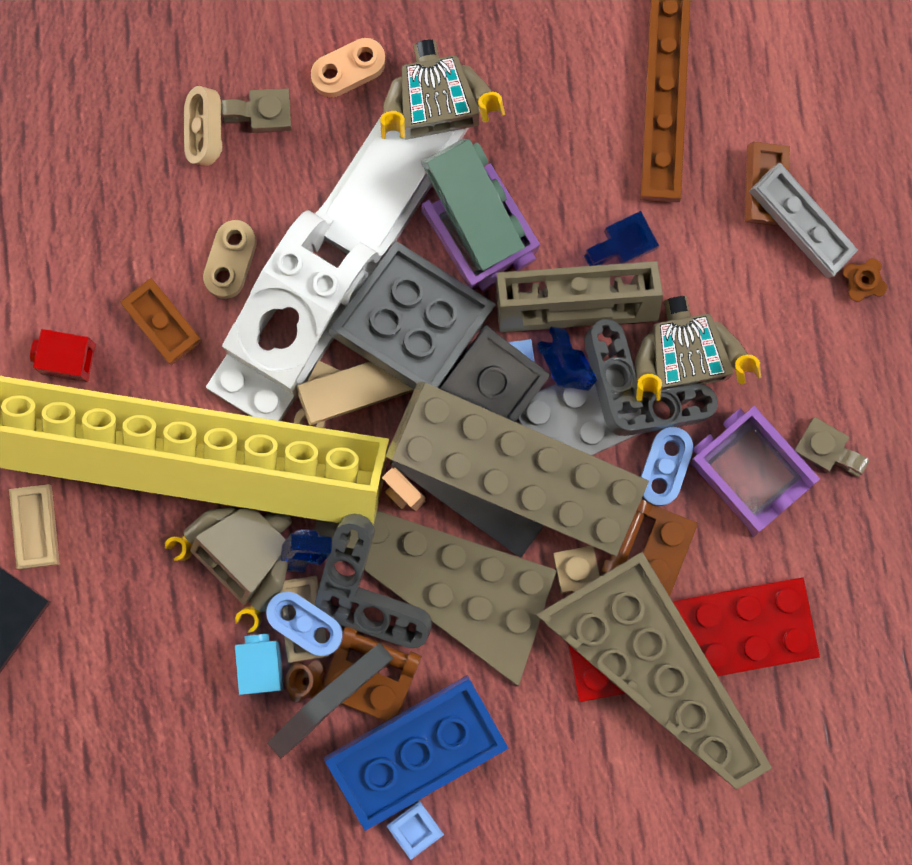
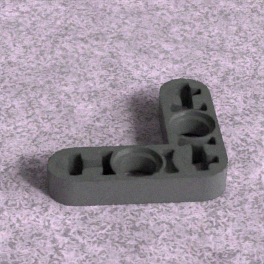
M603 319L586 332L584 338L585 348L604 420L612 433L619 436H629L663 430L668 427L698 424L716 412L718 400L715 392L704 384H692L661 389L660 400L668 405L670 416L667 420L658 418L652 406L656 400V395L653 392H643L642 401H637L636 399L638 381L622 327L611 319ZM603 333L604 337L611 338L612 343L607 346L606 342L599 341L597 337ZM608 355L610 359L604 362L602 359ZM608 368H615L622 373L624 377L622 387H615L608 382L606 378ZM693 398L698 402L702 401L704 404L701 410L698 406L687 407L682 410V405L688 403ZM623 409L624 413L628 414L641 409V415L634 417L629 422L625 418L619 419L618 412Z
M361 514L346 515L342 518L334 533L315 600V606L334 618L342 626L350 627L359 632L403 647L418 648L427 641L432 628L431 617L425 610L359 587L373 542L375 529L372 522ZM351 529L358 531V540L354 549L347 548L351 537ZM337 561L350 563L354 567L355 574L350 576L340 574L336 570L334 563ZM332 596L339 598V606L331 604ZM353 602L358 603L355 613L351 612ZM368 607L377 608L383 613L384 619L372 621L365 616L363 610ZM396 616L395 625H389L392 617ZM409 622L417 625L416 632L408 630Z
M381 643L377 644L304 705L267 744L280 759L283 758L332 711L373 678L394 658Z

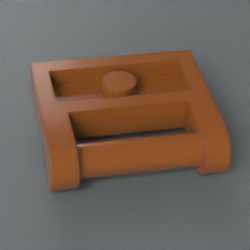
M641 499L618 555H611L610 560H605L601 572L606 574L627 561L645 516L655 521L643 549V554L670 597L698 523Z
M346 626L343 631L341 645L334 654L322 686L324 688L327 687L354 664L347 661L351 649L366 654L379 642L357 634V630ZM383 645L394 658L388 664L403 670L399 681L377 673L345 700L343 704L388 721L399 714L422 656L414 652H410L408 655Z

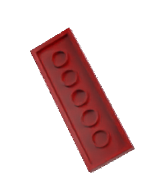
M804 577L672 601L717 677L820 658ZM568 644L579 702L625 694Z

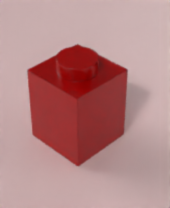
M41 329L39 339H34L32 342L30 361L34 363L33 368L42 375L89 382L96 343L86 336Z

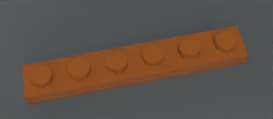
M650 0L640 200L680 202L691 0Z

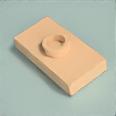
M391 468L382 477L390 486L385 491L386 494L401 509L408 504L417 511L426 502V498L396 468Z

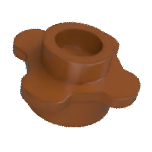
M871 258L865 264L855 265L850 263L845 266L843 276L847 279L846 285L851 300L860 302L872 295L881 297L886 293L888 286L882 281L880 274L882 264L880 261ZM862 277H867L869 282L867 284L863 283Z
M314 660L307 665H303L301 662L291 664L285 683L292 701L302 702L305 698L312 699L324 689L322 686V675L325 672V667L321 661ZM306 678L309 679L308 685H306Z

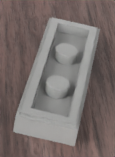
M780 162L774 165L749 190L752 196L827 279L835 276L858 251L854 244Z

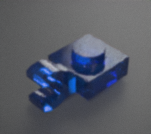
M639 211L606 227L604 233L608 240L587 249V254L584 255V258L589 266L603 265L615 256H617L620 264L630 263L657 250L659 244L642 212Z
M551 326L549 332L552 335V343L540 341L538 349L551 371L552 378L558 386L589 391L596 383L597 378L583 351L573 349L569 334L565 329Z
M308 529L291 533L281 547V561L289 562L287 571L304 573L308 564L321 565L332 552V537L319 536V532Z

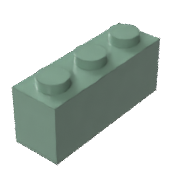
M461 139L421 161L476 269L484 271L525 248L520 239L525 236L524 230L514 214L509 217L502 203L507 200L505 192L497 179L491 181L484 168V166L489 164L488 159L478 142L472 144L470 139Z

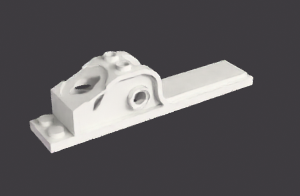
M379 119L326 202L315 214L306 210L296 219L264 266L250 292L249 298L222 345L227 355L207 384V390L251 417L281 421L298 395L297 385L306 383L317 361L321 360L334 338L329 335L330 328L393 243L397 241L430 190L432 183L421 161L460 141L469 128L408 140L400 138L398 131H389L386 133V139H382ZM324 240L348 254L338 268L313 254L314 251L317 252ZM294 308L299 314L295 341L287 348L262 349L258 344L261 340L260 334L276 309Z

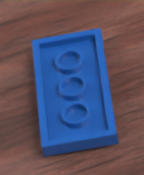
M466 675L326 755L324 760L366 831L509 748L470 678Z

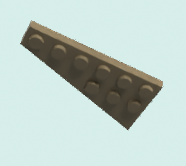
M377 510L373 526L375 529L374 538L364 570L408 604L425 610L430 615L432 622L519 686L540 623V619L536 615L544 610L557 570ZM317 520L313 532L331 545L339 523ZM351 529V537L347 548L354 549L358 540V531Z
M643 552L536 615L734 789H739L772 769V766Z

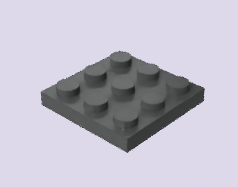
M395 241L332 325L329 335L413 389H415L418 381L439 388L487 321L496 304Z

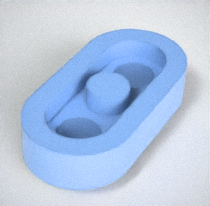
M668 427L661 430L655 436L641 474V477L649 480V483L642 498L657 507L670 504L680 492L693 453L692 439L683 429ZM667 442L675 443L678 446V454L675 456L666 454L664 445ZM659 479L665 483L666 489L664 493L657 494L652 490L651 484L654 480Z
M282 592L275 595L268 603L266 615L270 625L311 654L327 656L334 653L340 647L343 639L340 624L298 594ZM286 605H292L296 610L295 617L290 621H285L281 616V610ZM319 628H326L330 632V638L326 643H318L315 639V632Z

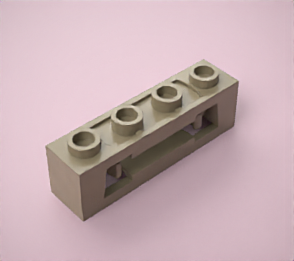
M658 261L497 273L496 304L500 332L593 326L603 319H611L618 324L659 321L663 292ZM634 275L631 284H623L621 277H616L614 285H610V276ZM544 281L546 287L539 291V284L533 283L532 291L520 292L518 283Z

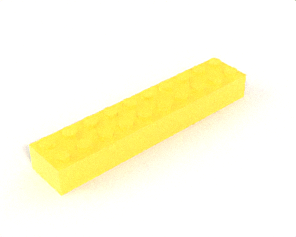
M0 376V468L340 523L346 515L361 514L367 517L374 526L384 482L382 477L386 472L388 438Z

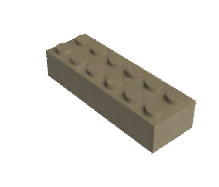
M418 381L386 454V457L615 556L618 555L649 483L647 479L421 381Z

